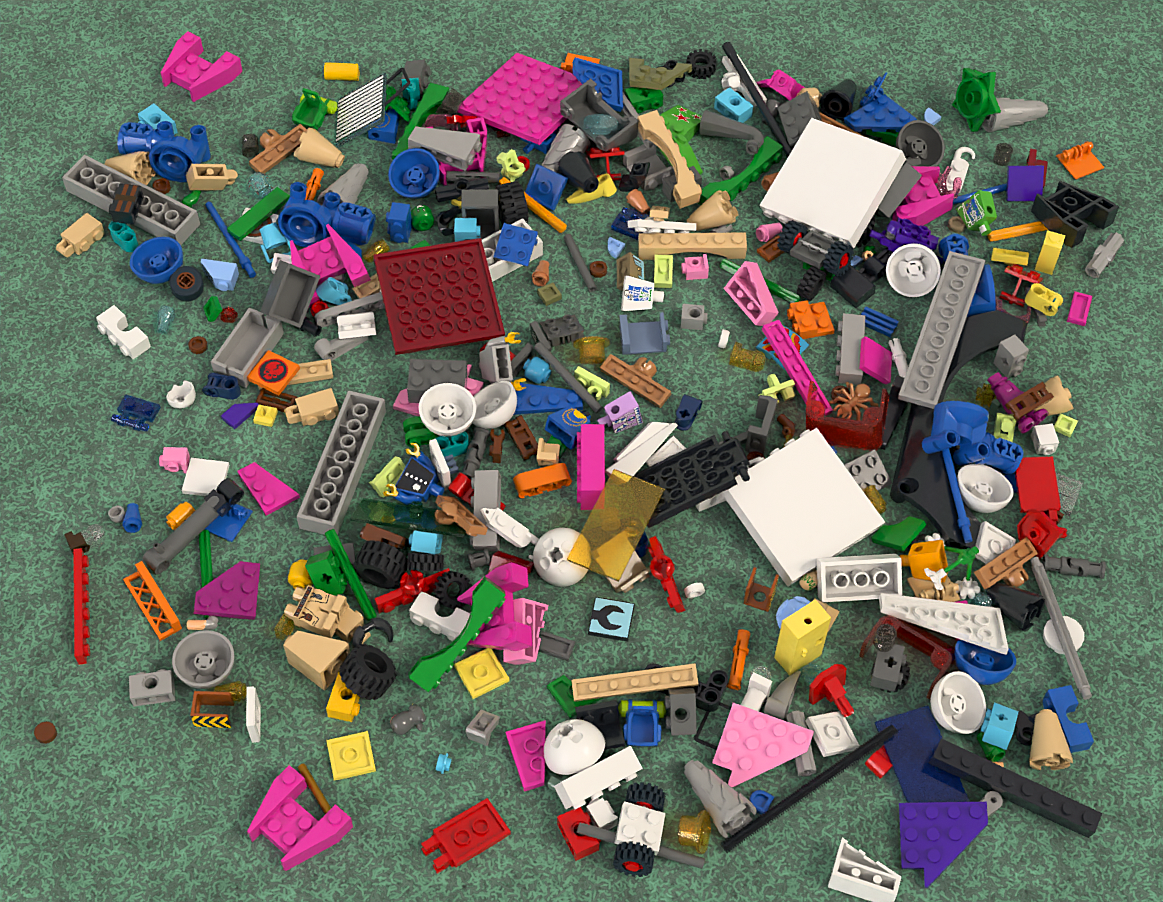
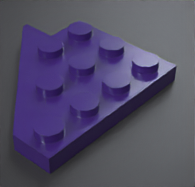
M987 802L899 803L902 869H924L925 888H929L988 826Z

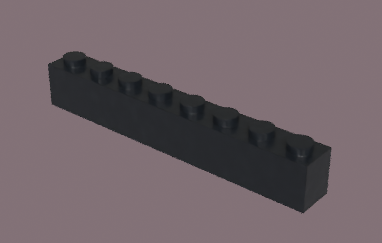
M942 738L936 744L929 764L988 792H998L1003 799L1088 838L1096 832L1102 813Z

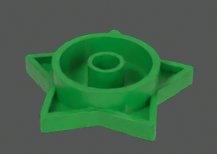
M963 68L962 82L957 88L956 99L952 106L958 109L959 113L967 119L971 132L979 130L986 116L1001 113L994 95L996 72L978 75L970 68Z

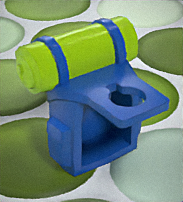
M621 700L618 711L621 717H626L627 724L623 726L626 746L641 748L658 746V742H661L662 731L658 721L659 718H664L667 710L664 701Z

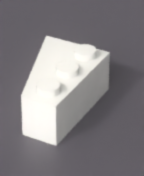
M842 838L828 887L871 902H894L898 893L901 876L879 861L874 862L865 856V852L856 850L847 844V840Z

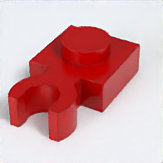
M453 115V117L448 116L446 118L447 124L460 125L461 128H467V120L477 117Z

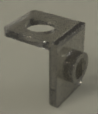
M452 88L435 112L447 120L446 117H453L466 98ZM442 109H446L450 115H445Z

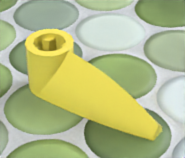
M602 174L597 177L599 185L594 192L587 193L579 189L566 200L568 204L591 201L602 196L609 197L617 191V188L609 174Z

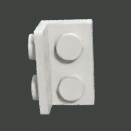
M373 312L337 316L339 339L376 335Z

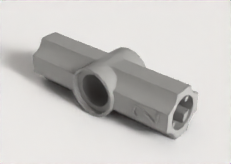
M1117 232L1111 233L1105 242L1098 246L1092 260H1090L1085 268L1087 275L1099 278L1104 269L1110 266V261L1113 262L1117 251L1123 245L1124 239L1121 234Z
M792 711L786 714V722L807 729L804 712ZM810 742L808 751L794 758L798 776L804 777L816 773Z

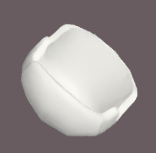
M183 381L181 386H173L172 390L167 393L166 399L171 407L182 409L193 404L196 393L192 382Z

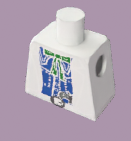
M624 276L621 311L652 309L653 302L663 303L664 292L654 291V283Z

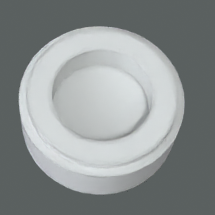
M722 329L718 347L726 348L730 333L728 330Z
M694 583L687 586L684 592L687 598L701 596L705 589L703 583Z

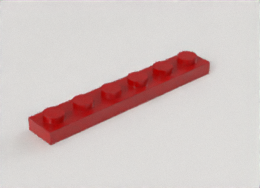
M82 548L74 549V656L78 665L87 664V656H90V646L87 644V638H90L89 626H86V620H90L89 609L86 608V602L90 601L89 591L86 590V585H89V575L86 573V567H89V558L87 555H84Z

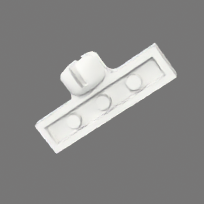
M723 56L721 62L728 71V73L723 75L722 79L724 91L729 87L735 92L740 91L747 101L753 106H757L727 56ZM740 59V61H741V63L743 64L744 68L746 69L748 75L750 76L751 80L753 81L754 85L756 86L758 92L760 93L761 97L763 98L764 102L766 103V101H767L766 97L764 96L763 92L761 91V89L759 88V86L757 85V83L755 82V80L753 79V77H752L751 74L749 73L748 69L746 68V66L744 65V63H743L742 60Z
M647 217L645 220L628 221V228H635V232L662 233L663 231L664 233H675V231L689 233L690 231H696V223L654 221L653 217Z

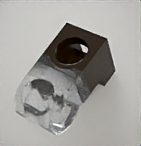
M93 524L73 535L72 531L64 534L73 556L74 549L82 548L83 553L101 546L106 540L104 530L98 524Z

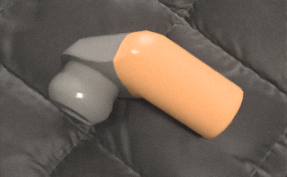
M209 616L207 620H188L187 629L214 630L218 626V618L216 616Z

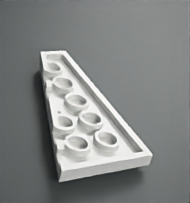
M885 593L880 594L881 613L1007 655L1008 644L1000 608Z

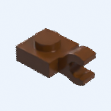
M491 429L490 438L494 445L490 444L489 456H493V463H501L505 431L501 430V434L496 436L494 435V429Z

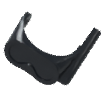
M454 206L450 210L441 211L436 216L438 229L444 236L454 234L455 225L451 228H448L455 215L462 213V208Z

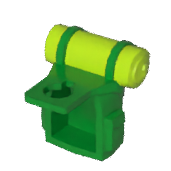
M303 88L300 104L295 107L292 114V122L296 125L301 124L306 129L310 127L318 130L326 114H335L338 106L337 102L329 98H322L317 92Z

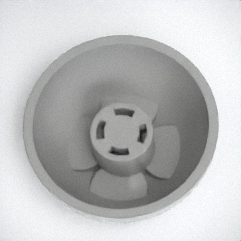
M209 630L194 632L182 639L176 646L172 656V666L177 677L186 685L196 689H209L222 683L231 673L235 659L234 649L231 642L218 632Z

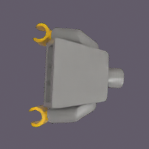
M510 332L507 337L501 336L490 339L485 346V350L479 353V368L481 369L482 378L489 380L491 384L508 381L512 383L517 391L525 389L526 387L520 385V382L526 381L525 378L512 382L509 344H507L508 342L519 344L521 340H514V337L520 333Z

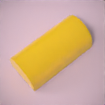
M325 63L324 65L325 80L359 81L360 72L358 64Z

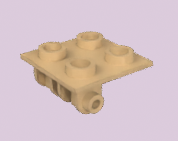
M948 575L945 582H941L944 587L942 590H937L933 581L914 577L907 578L917 598L948 602L960 600L956 592L959 590V586L957 583L951 582Z

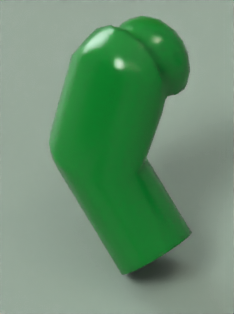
M192 190L189 195L182 199V204L191 208L193 204L197 203L201 190Z

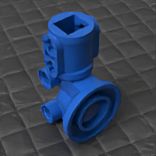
M169 121L158 123L157 129H153L148 124L132 122L124 123L120 127L117 142L119 153L125 155L138 151L149 152V161L152 168L157 174L167 180L187 182L186 174L191 164H201V162L208 161L211 158L206 128L202 125H195L190 129V140L181 136L175 137L172 123Z
M301 182L291 184L290 198L278 218L279 228L289 241L293 240L296 245L308 247L326 238L329 232L326 225L329 224L344 241L358 245H365L369 242L376 220V215L370 209L348 202L340 204L341 197L335 192L326 193L324 203L321 206L313 200H306L307 187Z
M951 234L943 238L938 244L939 254L943 257L944 265L949 251L969 256V243L965 236ZM989 264L984 265L967 317L996 310L994 281Z
M946 401L935 405L931 436L924 438L922 441V448L927 454H933L960 445V449L955 450L953 454L954 462L959 466L975 462L979 465H985L993 469L996 468L1005 475H1010L1017 470L1024 455L1023 449L1014 442L1002 438L997 439L991 433L986 432L989 412L985 408L962 401Z

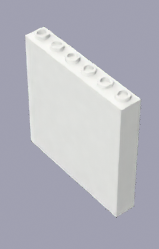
M811 118L762 200L760 207L763 210V214L768 218L775 217L784 224L794 220L805 225L808 228V232L813 230L835 241H842L854 248L906 158L902 150Z
M817 428L812 431L809 429L804 431L799 439L796 441L794 438L791 439L781 450L776 448L769 454L768 458L764 459L762 457L758 459L753 467L748 468L749 481L744 482L741 476L738 475L735 477L738 484L721 492L788 587L800 580L804 574L817 569V558L836 557L878 530L885 523Z

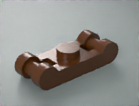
M1041 382L1010 400L1005 406L1008 410L1012 411L1013 417L1017 421L1031 411L1051 401L1054 396L1051 392L1047 391L1045 383ZM1019 403L1023 407L1021 410L1017 406Z
M516 416L514 420L504 423V427L511 436L523 461L528 460L532 455L537 456L538 443L523 416ZM528 445H530V446L532 447V448H529V449H527V450H526V448H525V446H528Z

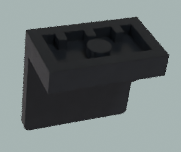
M616 700L575 707L576 719L593 724L602 733L605 739L604 750L625 746Z

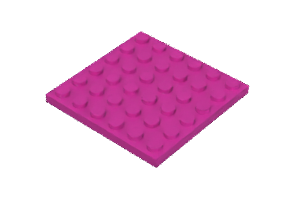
M516 53L457 106V112L467 116H476L477 118L483 117L485 124L540 145L567 119L560 112V101L583 84L573 73Z

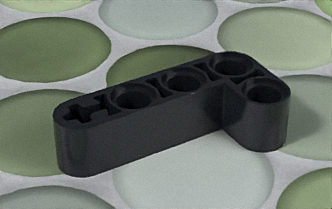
M899 375L895 377L890 394L867 440L868 444L882 450L886 449L893 435V430L896 429L900 416L903 415L907 407V401L898 399L905 379Z
M652 663L647 665L645 670L664 667L659 664ZM722 670L713 671L706 684L698 681V686L683 687L694 689L696 692L697 708L709 712H714L718 709L728 684V675ZM715 681H721L723 684L718 685V684H715L714 682H715ZM660 690V691H658V692H661V693H663V694L668 695V690ZM713 698L715 701L709 702L706 699Z

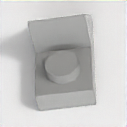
M480 710L466 727L468 739L488 746L491 733L498 725L500 716Z

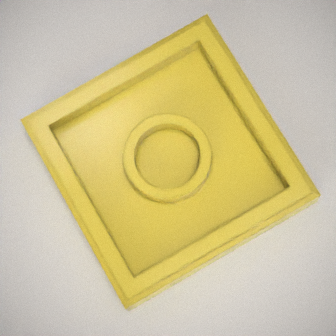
M492 648L484 649L454 664L472 699L510 681Z
M368 731L326 740L334 781L376 772Z

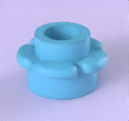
M448 753L446 755L439 754L436 771H440L441 774L444 773V770L449 771L452 759L448 758Z

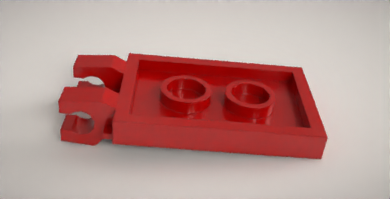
M1053 456L1024 457L1015 471L1020 513L1043 511L1056 524V521H1058L1057 511H1060L1061 504Z
M486 798L433 829L431 838L421 843V850L427 856L439 848L443 855L433 860V868L438 874L449 865L451 867L455 866V868L509 836L511 831L489 799Z

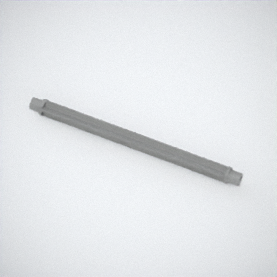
M1034 557L1030 560L1031 568L1043 599H1045V605L1074 681L1083 699H1090L1092 697L1091 687L1048 576L1039 557Z

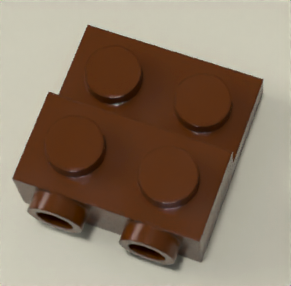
M369 523L360 532V537L367 541H381L403 549L404 546L411 548L408 538Z

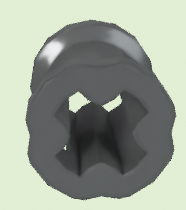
M487 549L472 555L471 553L467 554L472 571L480 566H490L491 561Z

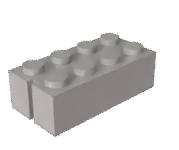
M248 308L212 359L213 373L234 376L237 378L240 386L247 388L250 384V381L247 379L248 374L268 350L272 352L283 336L282 321L268 315L264 317L263 313Z

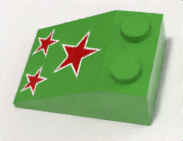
M680 105L660 115L664 118L665 126L671 131V134L683 135L687 142L700 129L702 116Z

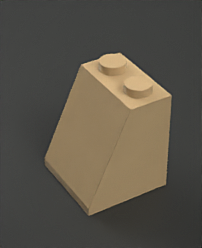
M297 631L294 635H290L283 645L288 663L324 691L337 678L340 665L350 653L349 644L345 641Z

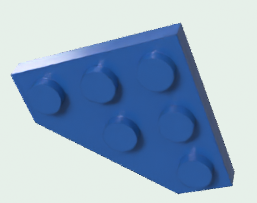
M575 57L572 62L573 75L582 84L591 78L597 83V86L594 88L597 93H602V100L615 111L621 112L623 109L622 71Z
M884 94L845 117L844 123L855 132H862V129H872V132H886V129H896V132H900L903 126L917 119Z

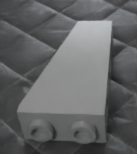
M416 126L408 138L409 149L420 148L427 150L437 161L466 171L469 165H472L476 152L478 153L482 146L480 135L476 133Z

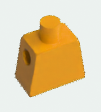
M943 540L914 543L908 555H900L901 566L910 567L912 576L917 579L932 581L926 575L924 569L929 568L931 571L937 572L942 568L948 567ZM947 575L941 579V582H945Z

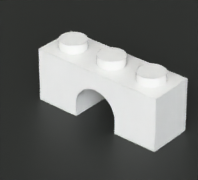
M115 305L96 317L99 331L103 335L107 334L111 343L118 345L125 356L129 355L132 359H135L151 347L148 337L137 326L130 331H122L128 326L125 315Z
M421 592L409 610L410 619L414 624L427 626L433 633H442L450 641H453L463 630L470 613L456 607L452 615L441 617L436 614L440 608L439 599Z

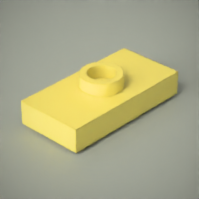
M993 248L991 261L1004 262L1007 265H1027L1029 253Z

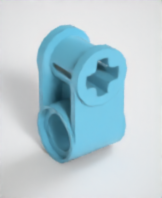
M332 277L326 279L316 288V293L322 300L337 306L352 301L347 292L348 285Z

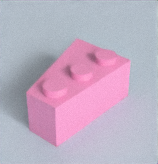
M745 261L724 287V290L755 325L763 326L773 321L778 314V310L758 264Z
M525 598L514 599V621L531 626L532 646L519 651L504 650V662L514 665L536 662L541 641L539 632L540 628H544L545 622L542 619L544 611L548 610L549 605Z

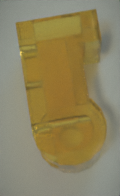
M735 342L729 365L759 372L764 368L766 357L761 351L742 348V343Z

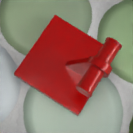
M593 147L590 148V151H586V155L590 158L604 157L606 174L610 175L612 181L621 180V173L610 174L609 156L625 155L620 147L608 151Z
M1009 265L1005 268L1004 272L1020 279L1012 295L1002 291V295L999 298L1009 301V304L1014 303L1024 307L1025 300L1016 297L1023 279L1034 284H1040L1043 278L1040 277L1038 272L1032 270L1030 272L1024 271L1020 265Z

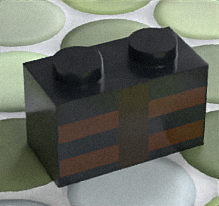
M119 184L118 189L114 192L113 203L109 205V214H111L113 222L135 224L144 198L141 186Z

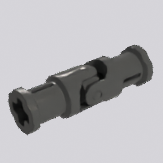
M481 427L475 428L473 440L469 443L463 461L464 467L461 473L471 480L472 477H475V471L480 468L486 449L485 443L490 436V431Z
M1044 554L1042 559L1045 571H1057L1059 574L1082 577L1087 575L1098 576L1101 579L1105 576L1106 563L1104 561L1098 563L1090 562L1088 559L1065 556L1060 558L1049 557Z

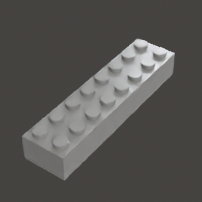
M86 155L62 177L67 192L109 212V205L113 203L114 192L118 189L120 183L141 186L144 198L134 226L156 237H170L182 245L200 225L196 210Z
M353 391L347 392L297 514L299 529L323 535L327 531L334 529L338 535L386 413L385 400L383 398Z

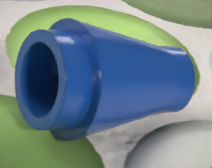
M135 503L127 505L122 522L124 529L130 533L138 532L142 527L139 506Z

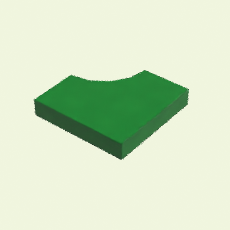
M908 516L898 524L882 525L871 539L875 544L904 551L923 530L926 523L922 519Z
M565 675L547 685V689L569 719L576 715L575 707L595 704L603 699L575 702L572 681Z

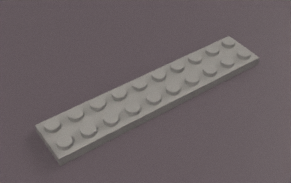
M949 251L898 399L932 409L938 404L985 265V260Z

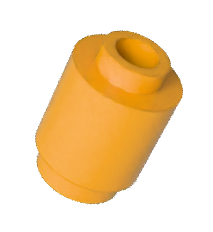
M188 502L180 503L166 516L168 520L166 523L171 529L175 530L195 509Z

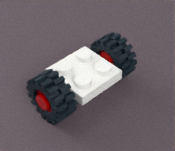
M640 782V785L638 783L629 785L625 802L622 804L615 844H618V846H616L613 865L620 873L624 872L627 876L632 874V877L636 875L643 877V875L648 876V874H651L655 855L659 852L665 813H663L665 792L661 788L658 789L656 785L651 786V783L644 785V782Z

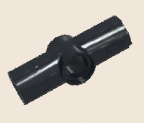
M486 177L470 181L465 178H459L454 184L435 187L437 202L453 199L462 202V190L489 189L488 180Z

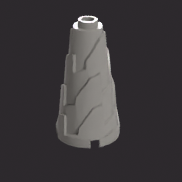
M996 98L1001 113L986 116L982 126L985 131L994 132L1007 129L1010 126L1021 125L1024 122L1035 121L1038 118L1045 117L1048 113V107L1044 102L1038 100Z
M562 125L545 156L542 166L556 172V169L558 170L559 167L558 162L563 155L570 151H581L584 154L590 147L589 138L579 128L576 131L572 130L573 125Z
M354 164L345 174L320 193L317 202L319 201L322 206L325 194L335 192L341 197L340 204L343 202L355 204L363 188L362 186L368 178L367 166L364 164Z
M691 760L684 766V775L723 837L729 838L727 833L734 835V833L743 829L742 827L747 826L753 820L749 815L751 812L754 815L756 814V807L741 793L739 794L711 769L709 770L698 760Z

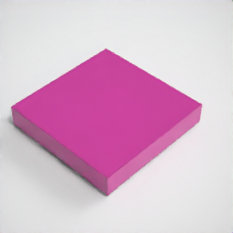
M863 337L861 339L860 370L883 384L891 383L892 352L870 338Z

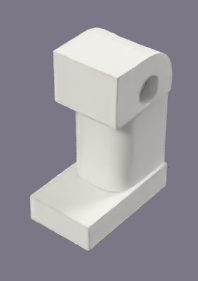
M753 672L749 681L748 691L740 705L760 712L763 704L769 697L772 681Z

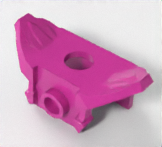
M781 70L774 71L771 79L756 82L759 87L772 88L788 100L795 98L797 93L802 88H805Z

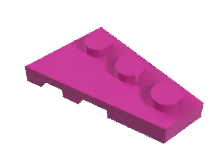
M255 462L237 471L266 516L300 498L296 491Z
M546 720L506 732V738L524 792L545 786L544 744Z

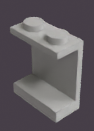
M643 144L625 152V155H623V164L629 172H631L632 166L635 163H650L647 177L641 184V188L644 191L656 188L663 183V178L674 174L673 167L667 168L656 155V148L648 150Z

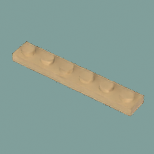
M696 663L572 680L575 702L699 685Z

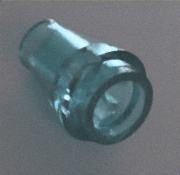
M161 306L158 310L157 333L167 334L176 317L173 308Z

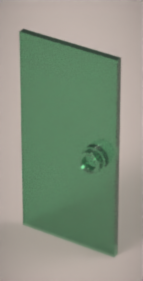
M363 498L350 518V521L462 538L466 534V531L458 526L456 522L450 525L438 523L435 520V512L440 509L423 507V503L419 501H413L411 505Z

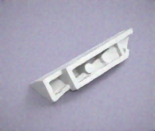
M648 423L613 459L615 463L607 468L605 473L616 486L626 484L678 425L676 423Z

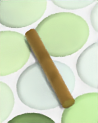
M303 763L298 766V770L305 778L308 787L324 814H326L331 807L307 766Z

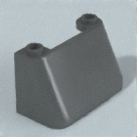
M591 78L560 101L562 116L568 118L596 143L600 150L608 151L637 138L639 121L633 115L630 118L627 115L624 117L620 116L603 101L602 93H597L594 88L597 86V83Z

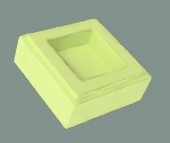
M1060 414L1054 429L1058 433L1071 437L1078 421Z

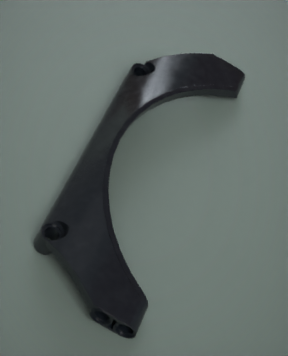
M999 310L967 317L938 403L943 402L945 393L957 372L975 357L998 349L1001 341L1013 335H1016L1024 344L1027 323ZM911 403L890 497L896 503H903L906 500L920 510L944 538L947 547L971 549L976 546L981 523L963 501L966 516L970 520L971 527L969 528L973 540L972 542L965 543L962 530L959 529L957 522L959 518L942 450L933 454H927L922 448L923 439L931 436L934 409Z

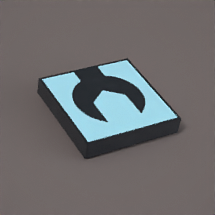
M595 597L588 635L628 642L635 603Z

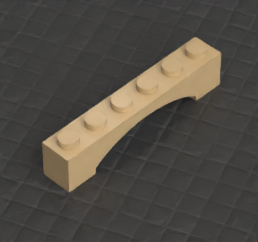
M657 110L638 116V131L643 140L648 139L657 145L667 156L674 169L677 184L674 185L673 196L679 208L698 203L702 194L699 184H696L694 174L688 169L685 157L681 156L678 144L674 143L671 131L665 126L664 118L659 115Z
M639 233L638 258L641 260H655V255L683 252H704L727 257V259H745L747 251L746 233Z

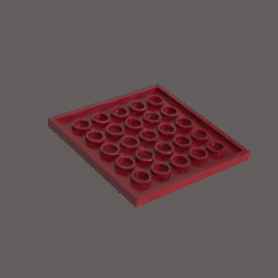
M481 238L373 255L395 355L505 336Z

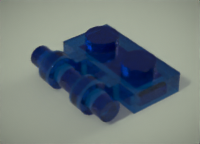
M623 207L621 213L617 215L612 223L611 230L638 240L639 233L643 232H635V228H628V221L636 219L645 220L650 215L646 213L643 215L636 212L633 208Z
M125 394L117 408L118 413L122 414H113L111 421L117 422L120 426L127 425L133 427V430L148 431L149 424H146L145 421L153 423L161 407L160 404ZM132 416V417H135V418H138V419L133 420V419H130L129 417Z

